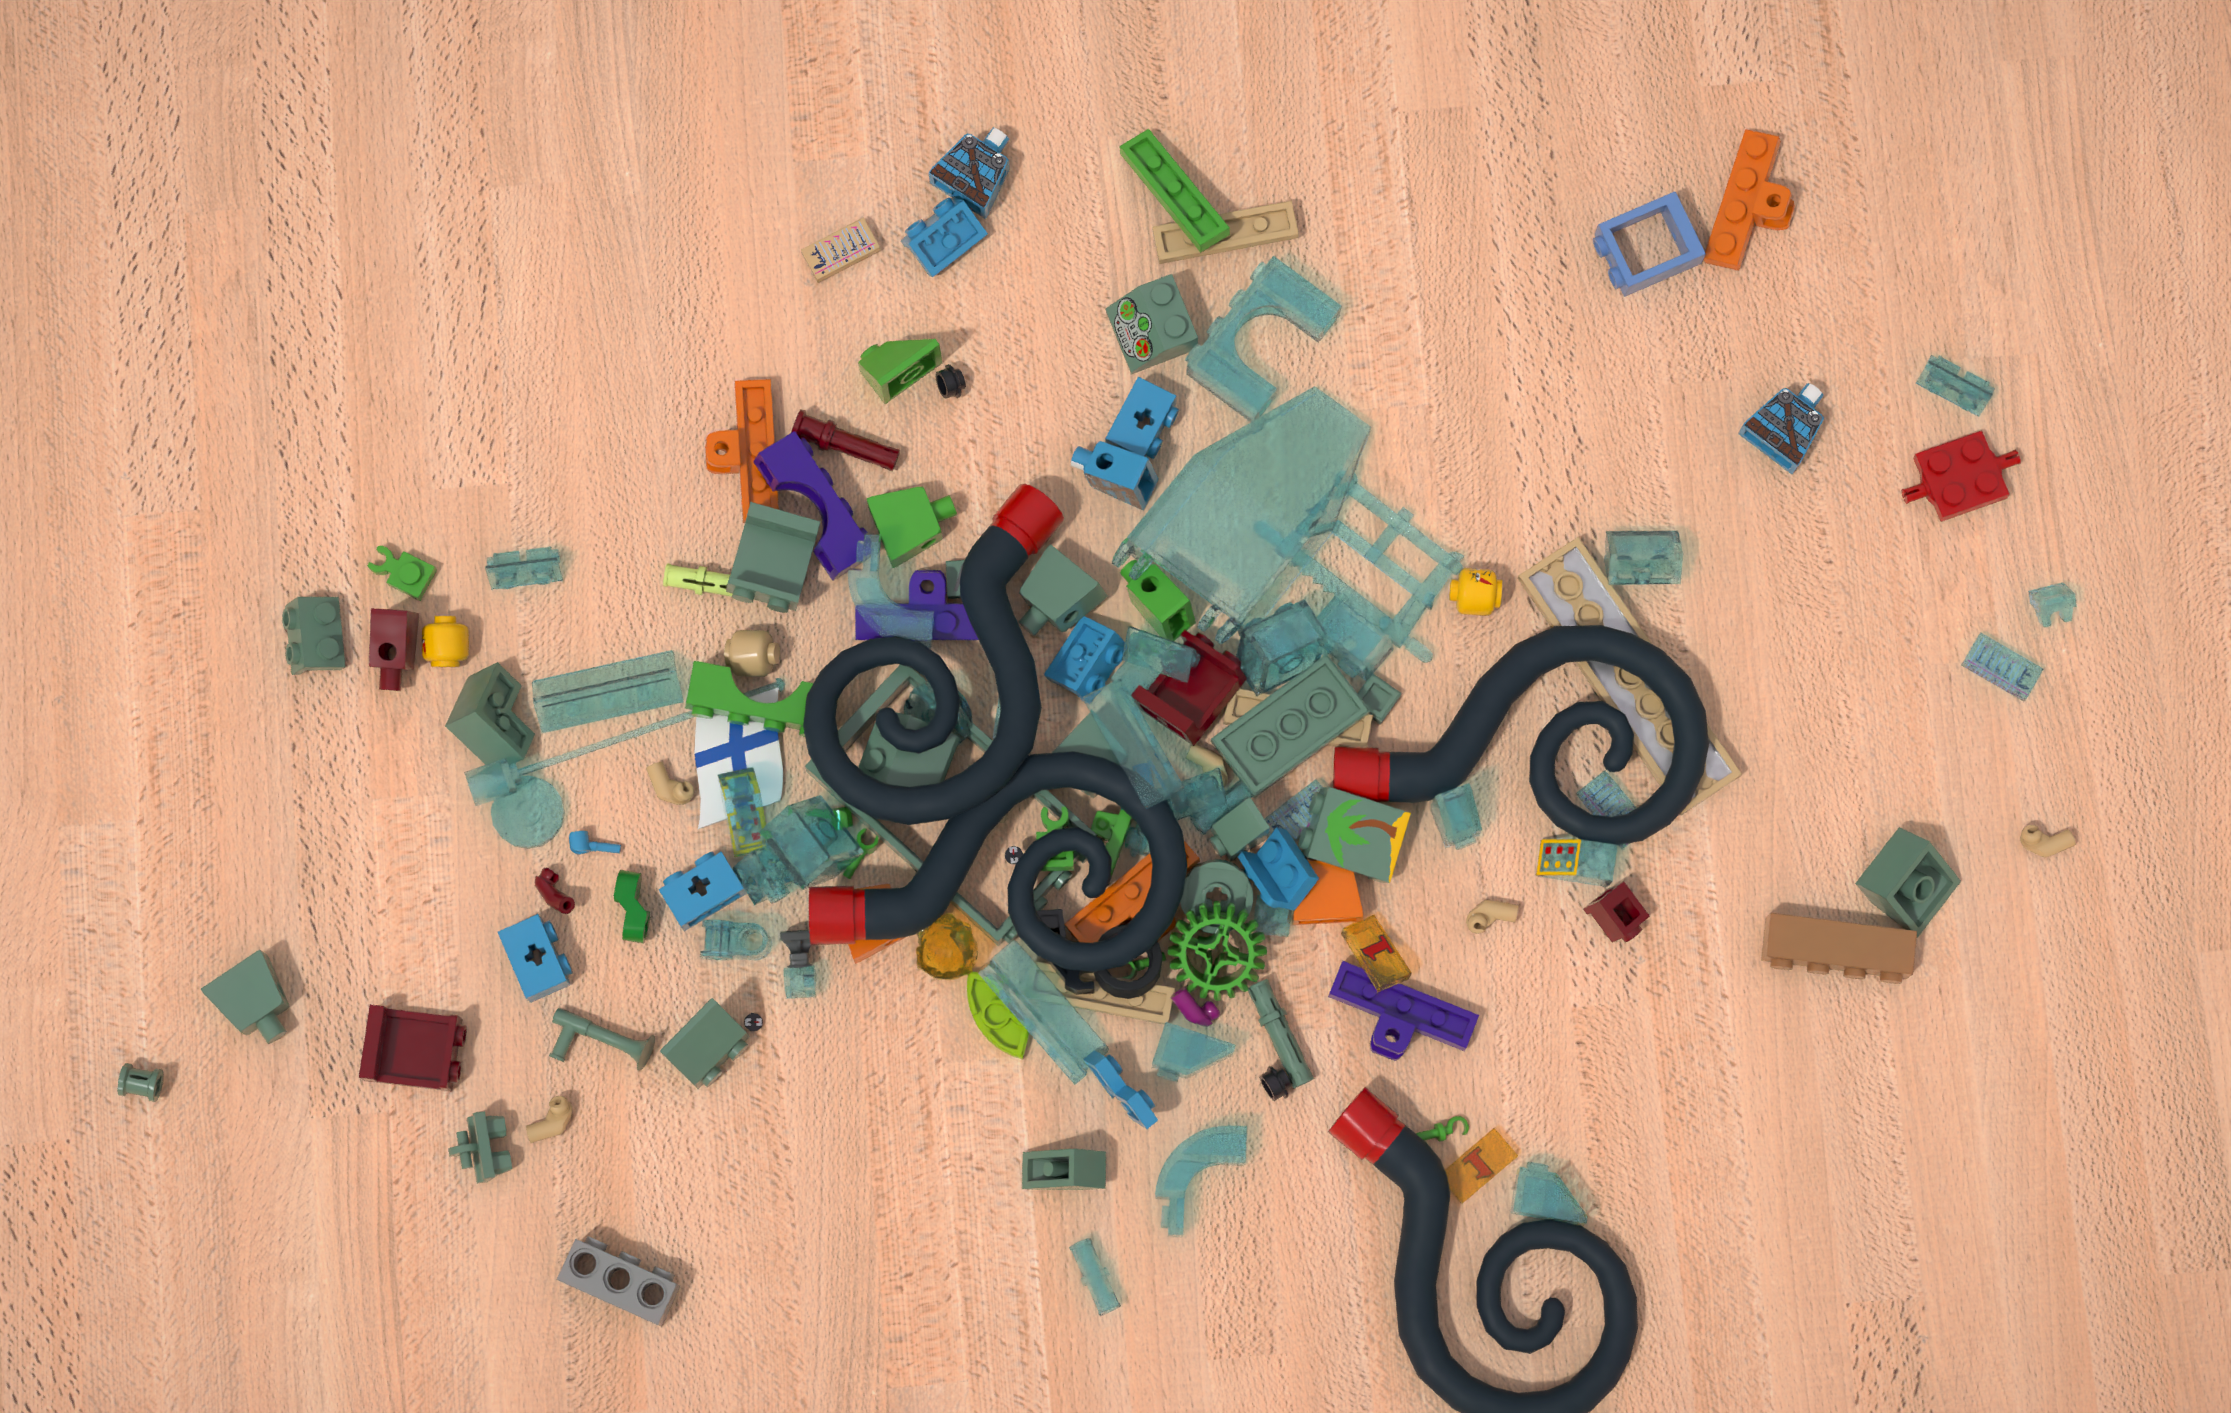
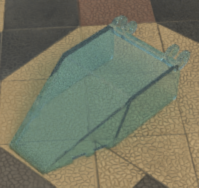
M1317 387L1310 388L1194 454L1128 537L1122 541L1114 554L1112 564L1119 568L1132 555L1137 562L1132 566L1129 577L1137 580L1154 561L1212 604L1199 621L1197 626L1199 629L1206 631L1219 614L1223 612L1230 618L1218 630L1215 640L1223 644L1237 631L1242 639L1247 640L1334 532L1340 510L1349 491L1351 480L1355 470H1357L1368 440L1371 426Z

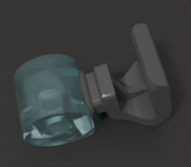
M809 930L781 931L780 939L790 950V965L784 967L786 999L816 997L815 965L809 963V949L811 947Z

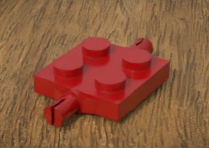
M1982 431L1916 453L1913 459L1920 473V484L1902 489V497L1905 498L1904 502L1906 504L1926 497L1934 506L1940 522L2007 499L2009 491L2002 478V470L2021 464L2020 456H2017L2018 452L2013 450L1996 457L1990 450Z

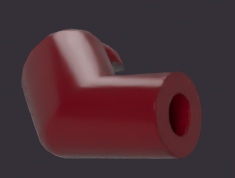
M547 867L543 868L539 877H535V887L548 906L563 914L571 913L575 907L574 899L554 887L559 881V875Z

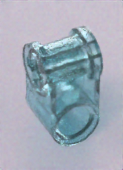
M726 920L702 921V927L705 928L704 950L700 951V958L722 961L732 959L761 960L771 952L772 939L769 933L759 924L738 923ZM753 933L761 934L763 938L762 945L756 950H747L745 948L746 938Z

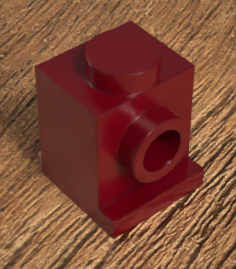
M1624 881L1606 889L1583 908L1587 915L1591 914L1612 943L1623 939L1626 943L1633 939L1643 930L1640 924L1650 917Z

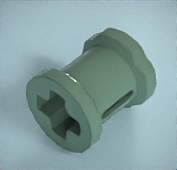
M125 1063L122 1066L118 1079V1095L124 1097L128 1093L148 1097L149 1101L156 1102L163 1085V1070L157 1068L154 1071L133 1068L132 1064Z

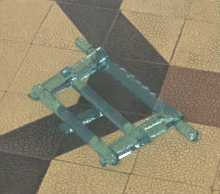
M1350 469L1347 475L1339 473L1335 476L1334 482L1336 485L1313 509L1305 512L1308 517L1285 540L1281 538L1282 535L1265 522L1258 521L1254 524V532L1271 546H1276L1277 548L1274 552L1292 565L1296 563L1300 566L1303 576H1312L1313 584L1323 585V592L1334 593V600L1344 601V608L1355 609V616L1365 617L1366 625L1379 627L1383 631V635L1396 647L1401 648L1404 645L1405 649L1424 663L1432 661L1433 653L1414 637L1411 638L1409 634L1425 609L1432 610L1435 598L1451 574L1458 575L1463 569L1460 561L1465 556L1458 552H1446L1409 523L1414 516L1411 512L1402 507L1398 513H1395L1357 483L1358 479L1355 472ZM1349 496L1353 497L1388 524L1373 546L1333 516ZM1324 527L1412 594L1393 619L1304 552ZM1399 534L1438 563L1423 583H1420L1383 554Z

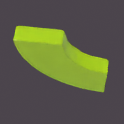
M969 970L967 998L977 1027L995 1047L1008 1055L1023 1060L1032 1025L1031 1022L1018 1017L1008 1006L1004 995L1005 979Z

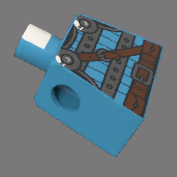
M994 127L983 141L967 133L929 171L930 184L953 199L964 200L970 210L986 219L1010 169L1009 159L1001 154V151L1010 139L1006 134Z
M1806 383L1797 396L1789 389L1783 388L1743 424L1738 434L1790 474H1793L1824 420L1823 415L1814 409L1824 395L1817 387L1810 383Z
M1102 441L1096 444L1093 451L1078 446L1071 459V466L1084 471V475L1091 487L1143 511L1158 482V477L1149 458Z

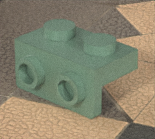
M297 597L289 602L283 610L282 623L288 633L285 656L287 663L291 665V674L300 675L305 671L342 670L345 668L339 597Z

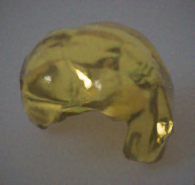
M946 913L931 926L917 933L918 944L920 945L915 950L917 954V968L937 980H955L972 972L977 963L978 943L969 923L957 919L951 913Z

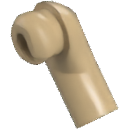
M1195 744V746L1191 745L1186 759L1202 766L1205 783L1210 790L1219 791L1223 789L1228 782V774L1223 758L1198 744Z
M2027 825L2023 828L2020 836V841L2026 850L2045 858L2076 845L2075 839L2068 829L2050 837L2038 830V826Z

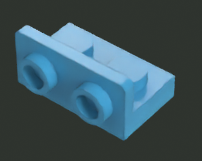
M944 199L933 208L935 214L926 221L920 219L914 222L905 230L907 235L901 239L904 247L911 250L930 277L937 275L988 235L962 199Z
M1084 616L1078 621L1044 673V676L1049 681L1076 694L1084 703L1091 705L1096 696L1103 691L1105 682L1115 667L1122 662L1128 645L1114 630Z
M1276 827L1256 854L1242 851L1238 856L1245 868L1244 872L1247 877L1255 883L1261 892V899L1272 908L1280 907L1295 911L1319 880V877L1286 829Z

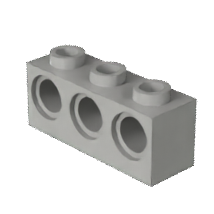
M587 1236L585 1242L575 1239L557 1280L662 1327L680 1288V1285L672 1282L675 1275L656 1266L652 1273L638 1267L641 1262L640 1259L623 1251L620 1252L619 1257L613 1256L605 1252L607 1244ZM592 1254L596 1260V1267L590 1274L582 1275L577 1268L578 1260L583 1255ZM625 1269L630 1276L629 1284L624 1289L616 1290L611 1284V1277L615 1271ZM659 1284L664 1292L663 1299L656 1305H649L644 1297L645 1291L650 1285Z

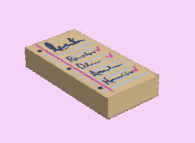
M864 217L801 249V253L818 283L881 251Z

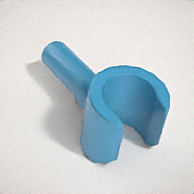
M575 831L569 834L570 849L575 854L580 855L591 851L620 854L621 845L597 841L590 842L588 831Z

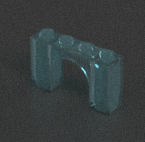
M1275 256L1267 264L1262 261L1256 267L1250 277L1253 281L1246 291L1238 290L1228 305L1232 309L1224 319L1218 316L1207 331V334L1210 335L1202 346L1197 343L1185 359L1188 362L1186 375L1253 425L1276 398L1277 388L1246 366L1239 358L1234 340L1240 328L1255 317L1274 315L1288 320L1319 343L1339 318L1342 308L1340 304Z

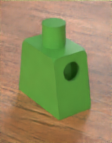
M915 487L866 498L868 508L892 568L898 567L940 542L943 537L938 522L957 515L950 495L930 502L924 487Z
M1132 560L1123 567L1120 574L1128 582L1126 587L1132 604L1168 646L1180 637L1184 629L1188 630L1196 624L1190 600L1157 565L1152 564L1144 569L1137 560Z

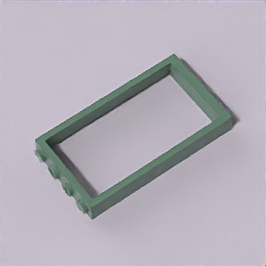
M899 665L838 730L839 741L844 751L846 752L876 720V715L880 709L887 708L908 685L936 709V701L931 685L913 668ZM959 711L955 727L985 753L993 740ZM812 759L805 765L806 772L844 807L848 808L876 836L878 835L916 872L919 870L924 861L877 819L844 802L823 780ZM1041 790L1032 795L1042 806L1047 807L1048 811L1058 820L1061 818L1062 807L1066 806L1048 790ZM1068 809L1069 823L1066 826L1067 828L1079 827L1097 836L1094 831ZM1074 851V864L1078 860L1081 863L1087 861L1085 856ZM1050 871L1033 890L1036 911H1041L1048 903V900L1044 897L1053 887L1060 890L1073 875L1070 871ZM958 892L952 899L951 904L997 946H1000L1004 940L1010 944L1018 936L1010 916L997 929Z

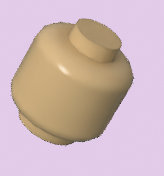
M738 630L725 643V664L727 667H731L733 673L737 676L765 677L771 672L773 665L779 663L780 646L778 643L773 642V638L768 631Z

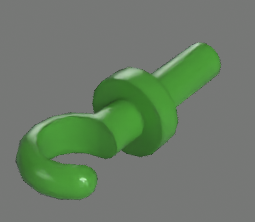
M1455 1116L1448 1121L1447 1126H1443L1441 1122L1434 1124V1129L1416 1134L1424 1141L1437 1138L1440 1142L1446 1140V1135L1453 1134L1452 1126L1455 1121L1458 1120L1463 1123L1464 1131L1462 1135L1468 1133L1469 1124L1465 1118Z

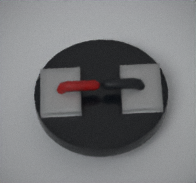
M1011 846L1005 851V859L1010 864H1016L1023 855L1022 850L1016 846Z
M751 1013L746 1016L744 1024L749 1031L754 1032L762 1027L763 1020L759 1014Z

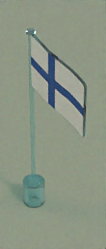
M775 678L776 682L743 694L756 702L775 703L778 702V690L780 692L783 691L785 683L782 679ZM692 711L520 769H517L516 763L508 765L507 759L504 758L466 771L464 774L475 806H479L518 793L516 785L522 783L520 777L522 775L696 716L691 715ZM714 714L713 719L696 717L694 756L701 799L698 829L726 820L722 804L724 802L757 795L761 808L780 802L783 788V766L778 732L764 729V723L749 721L748 726L727 722L728 716ZM752 800L728 805L729 819L747 813L746 805L753 804V809L756 810V801ZM733 808H738L739 813L737 815L732 814Z

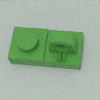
M1122 809L1119 815L1097 811L1091 826V830L1098 837L1109 842L1106 843V848L1112 858L1111 877L1133 819Z

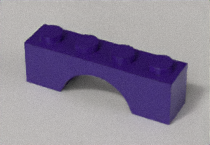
M794 431L759 452L753 462L772 491H795L803 494L815 504L822 519V535L813 552L832 581H834L871 556L874 552L871 547L873 546V541L869 533L863 527L859 528L853 520V511L849 503L843 497L839 498L832 488L834 484L829 473L823 467L819 468L812 458L814 453L806 439L799 438Z

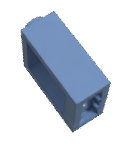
M1676 191L1598 224L1594 234L1595 238H1593L1597 254L1600 258L1605 256L1609 264L1608 276L1615 289L1620 288L1624 297L1700 265L1706 255ZM1661 213L1681 255L1633 276L1612 233Z

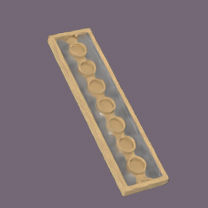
M1579 537L1518 575L1517 579L1551 628L1554 626L1603 625L1632 633L1651 643ZM1597 661L1575 662L1600 700L1626 715L1634 733L1633 748L1661 786L1671 766L1674 748L1671 718L1661 699L1639 677L1619 667ZM1708 724L1709 748L1704 773L1691 802L1679 814L1680 816L1742 775Z

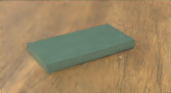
M1326 654L1211 738L1210 741L1253 798H1256L1370 714L1371 711Z

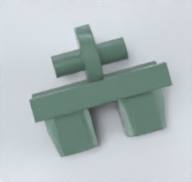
M485 1111L473 1113V1116L467 1118L470 1144L467 1131L457 1132L458 1146L448 1148L449 1157L460 1156L462 1169L473 1167L472 1154L476 1182L478 1184L488 1182L495 1178V1176L510 1171L512 1169V1162L509 1150L491 1153L489 1140L506 1136L504 1116H485Z

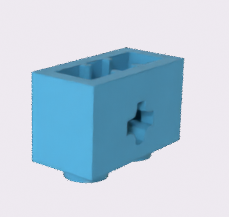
M1138 377L1109 430L1105 443L1154 459L1163 442L1159 436L1164 426L1171 428L1178 415L1179 409L1175 407L1176 395ZM1145 417L1150 419V425H1145L1143 429L1138 428V421L1142 422Z
M722 851L716 855L714 852L703 855L694 862L695 868L685 874L682 871H678L670 875L663 881L665 886L658 889L684 932L747 894ZM698 881H701L704 885L710 883L706 886L708 893L704 896H701L698 892L694 893L696 891L694 884Z
M537 914L498 931L524 996L530 1003L571 985L567 976L572 974L573 971L566 955L563 953L558 956L553 942L559 939L550 920L544 922ZM536 949L546 953L541 957L543 963L537 965L534 961H529L534 958L533 951Z

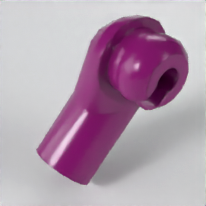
M1182 987L1170 997L1183 1016L1191 1023L1208 1027L1213 1024L1212 1021L1220 1016V1011L1212 1001H1207L1200 1007L1186 987Z

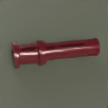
M800 409L791 433L795 431L799 438H804L807 442L818 445V450L828 451L830 448L892 472L900 454L899 449L838 428L833 420L829 419L825 422L806 415V411Z

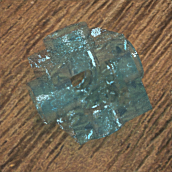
M777 842L751 851L732 868L754 905L766 900L773 904L783 899L790 893L788 887L798 879Z

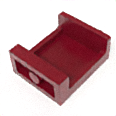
M1184 629L1180 634L1184 641L1182 647L1148 690L1138 685L1131 694V698L1142 712L1195 746L1247 678L1240 668L1242 662L1235 655L1227 650L1221 654L1213 648L1215 646L1214 643L1205 635L1198 632L1194 636Z
M370 1004L359 1078L368 1082L452 1092L453 1083L458 1084L460 1080L461 1062L457 1061L458 1048L465 1045L467 1026L462 1025L463 1019L458 1015L444 1016L388 1009L385 1006Z

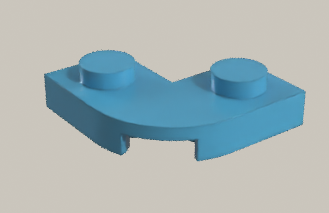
M1094 1050L1083 1059L1111 1098L1116 1097L1122 1101L1121 1105L1128 1112L1129 1118L1146 1129L1158 1121L1151 1110L1155 1107L1151 1098L1142 1089L1137 1092L1124 1083L1119 1076L1123 1070L1110 1054L1105 1057Z

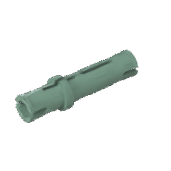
M1265 979L1250 986L1248 992L1260 1016L1258 1021L1261 1027L1265 1026L1280 1061L1289 1076L1288 1078L1293 1089L1315 1079L1285 1018L1287 1012L1285 1008L1280 1007L1276 1000L1269 980Z

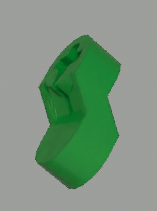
M620 870L613 896L614 901L620 903L626 910L622 939L644 944L651 917L650 912L646 911L638 902L642 874Z

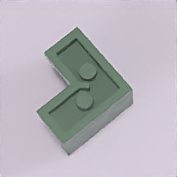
M498 662L467 678L445 725L493 772H498L523 760L535 735L511 711L522 685Z

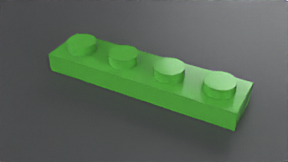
M1149 129L1119 146L1121 156L1200 253L1230 235V227Z

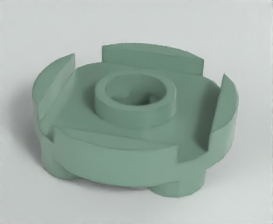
M1220 859L1207 860L1195 865L1186 876L1184 892L1180 901L1184 914L1191 909L1197 917L1200 916L1199 905L1205 903L1208 912H1213L1212 899L1206 898L1207 892H1213L1214 887H1219L1222 893L1228 896L1227 900L1220 901L1221 912H1226L1229 903L1235 904L1234 916L1237 917L1243 909L1248 911L1249 916L1253 905V888L1243 869L1232 862ZM1220 924L1208 925L1199 930L1215 934Z

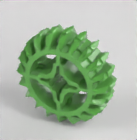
M1219 901L1214 902L1213 912H1208L1205 903L1199 905L1200 916L1197 917L1194 911L1189 909L1186 912V916L1190 924L1183 920H1178L1176 927L1182 933L1172 932L1170 934V940L1178 944L1168 947V955L1178 957L1170 962V968L1172 970L1182 969L1176 975L1178 982H1183L1190 978L1187 984L1189 992L1194 991L1197 986H1200V998L1205 999L1208 990H1214V999L1216 1001L1221 999V990H1227L1229 998H1234V986L1237 985L1243 992L1248 991V984L1245 978L1253 982H1257L1259 979L1258 974L1252 968L1264 969L1265 962L1257 957L1266 955L1267 947L1256 945L1265 940V935L1263 932L1252 933L1258 927L1256 919L1246 924L1244 923L1248 917L1247 910L1243 909L1236 917L1233 915L1235 912V904L1229 903L1226 912H1221ZM1220 924L1212 936L1192 937L1199 929L1205 926ZM1231 927L1238 931L1246 941L1248 954L1239 952V948L1231 945L1228 941ZM1222 937L1223 952H1228L1220 953L1218 958H1215L1212 966V950H1208V948L1215 949ZM1187 948L1194 949L1195 954L1204 957L1206 960L1204 974L1195 969L1189 961ZM1237 964H1242L1236 972L1228 976L1215 977L1218 970L1224 965L1236 966Z

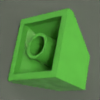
M936 339L887 341L880 347L878 344L869 347L861 354V360L858 362L861 374L883 403L887 404L942 364L940 344Z

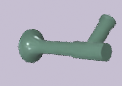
M558 1008L552 1022L563 1028L549 1056L564 1062L575 1033H578L629 1054L636 1061L637 1070L641 1071L651 1056L655 1044V1036L652 1035L647 1040L627 1038L596 1025L586 1018Z

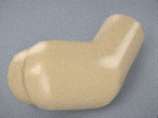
M663 762L654 763L646 768L659 799L676 805H684L690 802L694 795L692 784L687 781L682 783L669 779Z
M1490 899L1484 900L1469 912L1466 924L1472 933L1480 934L1496 920L1515 923L1518 905Z
M564 1096L553 1097L549 1102L550 1109L545 1120L526 1126L530 1143L558 1136L565 1131L572 1116V1105Z

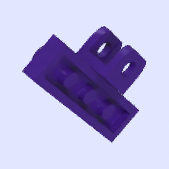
M916 570L912 574L909 582V603L855 604V640L896 636L908 640H978V637L970 623L963 603H946V578L941 570ZM922 581H932L934 589L932 591H925L921 586Z
M1342 961L1328 996L1379 1017L1371 1037L1370 1049L1373 1053L1393 1061H1397L1403 1056L1413 1032L1465 1052L1479 1017L1478 1014L1345 961ZM1386 1036L1393 1037L1396 1042H1389Z

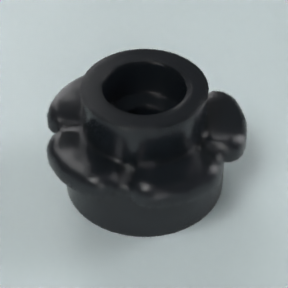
M947 364L945 369L936 372L937 387L943 398L956 397L958 399L961 397V390L966 387L965 379L960 369L954 370L950 364Z
M1269 1066L1267 1072L1259 1076L1263 1088L1273 1101L1281 1097L1288 1098L1287 1089L1292 1087L1288 1076L1282 1068L1275 1070L1272 1066Z

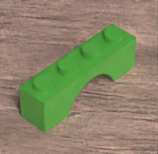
M694 661L685 709H691V715L706 719H713L714 714L728 716L727 722L737 725L748 726L749 721L764 723V729L774 732H785V727L800 730L799 735L805 737L803 723L806 698L813 683L802 681L789 697L779 702L760 703L746 697L737 688L732 678L730 667Z

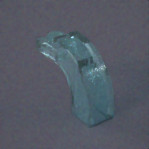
M866 533L864 541H858L856 561L863 563V569H848L849 590L856 609L864 621L884 638L897 636L920 642L926 647L931 648L933 646L935 610L907 608L895 603L888 597L879 577L881 534Z
M1218 1126L1202 1130L1184 1140L1167 1158L1158 1177L1155 1199L1169 1200V1206H1162L1161 1228H1168V1237H1183L1185 1192L1196 1174L1208 1167L1217 1165L1245 1166L1247 1126Z

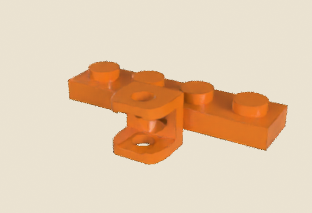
M1745 129L1705 251V263L1739 271L1754 223L1758 227L1771 230H1785L1789 227L1795 209L1794 201L1791 199V192L1785 186L1768 182L1781 143L1779 136Z
M771 379L735 381L737 430L715 431L706 437V469L714 474H739L740 472L743 523L746 522L750 502L779 510L778 491H772L753 462L759 452L775 443ZM722 450L726 454L719 455L716 453V451Z
M1184 841L1188 872L1200 862V858ZM1149 853L1109 886L1101 896L1091 901L1064 924L1065 928L1077 942H1098L1105 932L1113 927L1125 925L1141 910L1151 886V854ZM1175 917L1158 941L1176 927Z

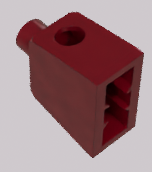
M371 608L369 667L380 668L379 690L401 691L402 670L414 669L419 613L405 610ZM392 646H395L397 653L395 658L391 660L388 652Z

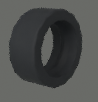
M1127 924L1111 928L1098 941L1108 940L1125 928ZM1156 942L1152 948L1146 951L1149 966L1144 976L1138 980L1130 982L1120 981L1112 977L1108 970L1094 972L1095 980L1104 991L1114 997L1131 999L1143 996L1153 989L1160 978L1163 956L1159 943Z

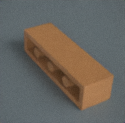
M1770 913L1765 918L1761 961L1771 962L1770 967L1774 969L1792 970L1793 965L1806 966L1807 972L1826 975L1829 974L1830 969L1844 971L1843 976L1846 978L1865 979L1866 974L1880 976L1881 982L1901 984L1902 979H1907L1913 975L1917 931Z

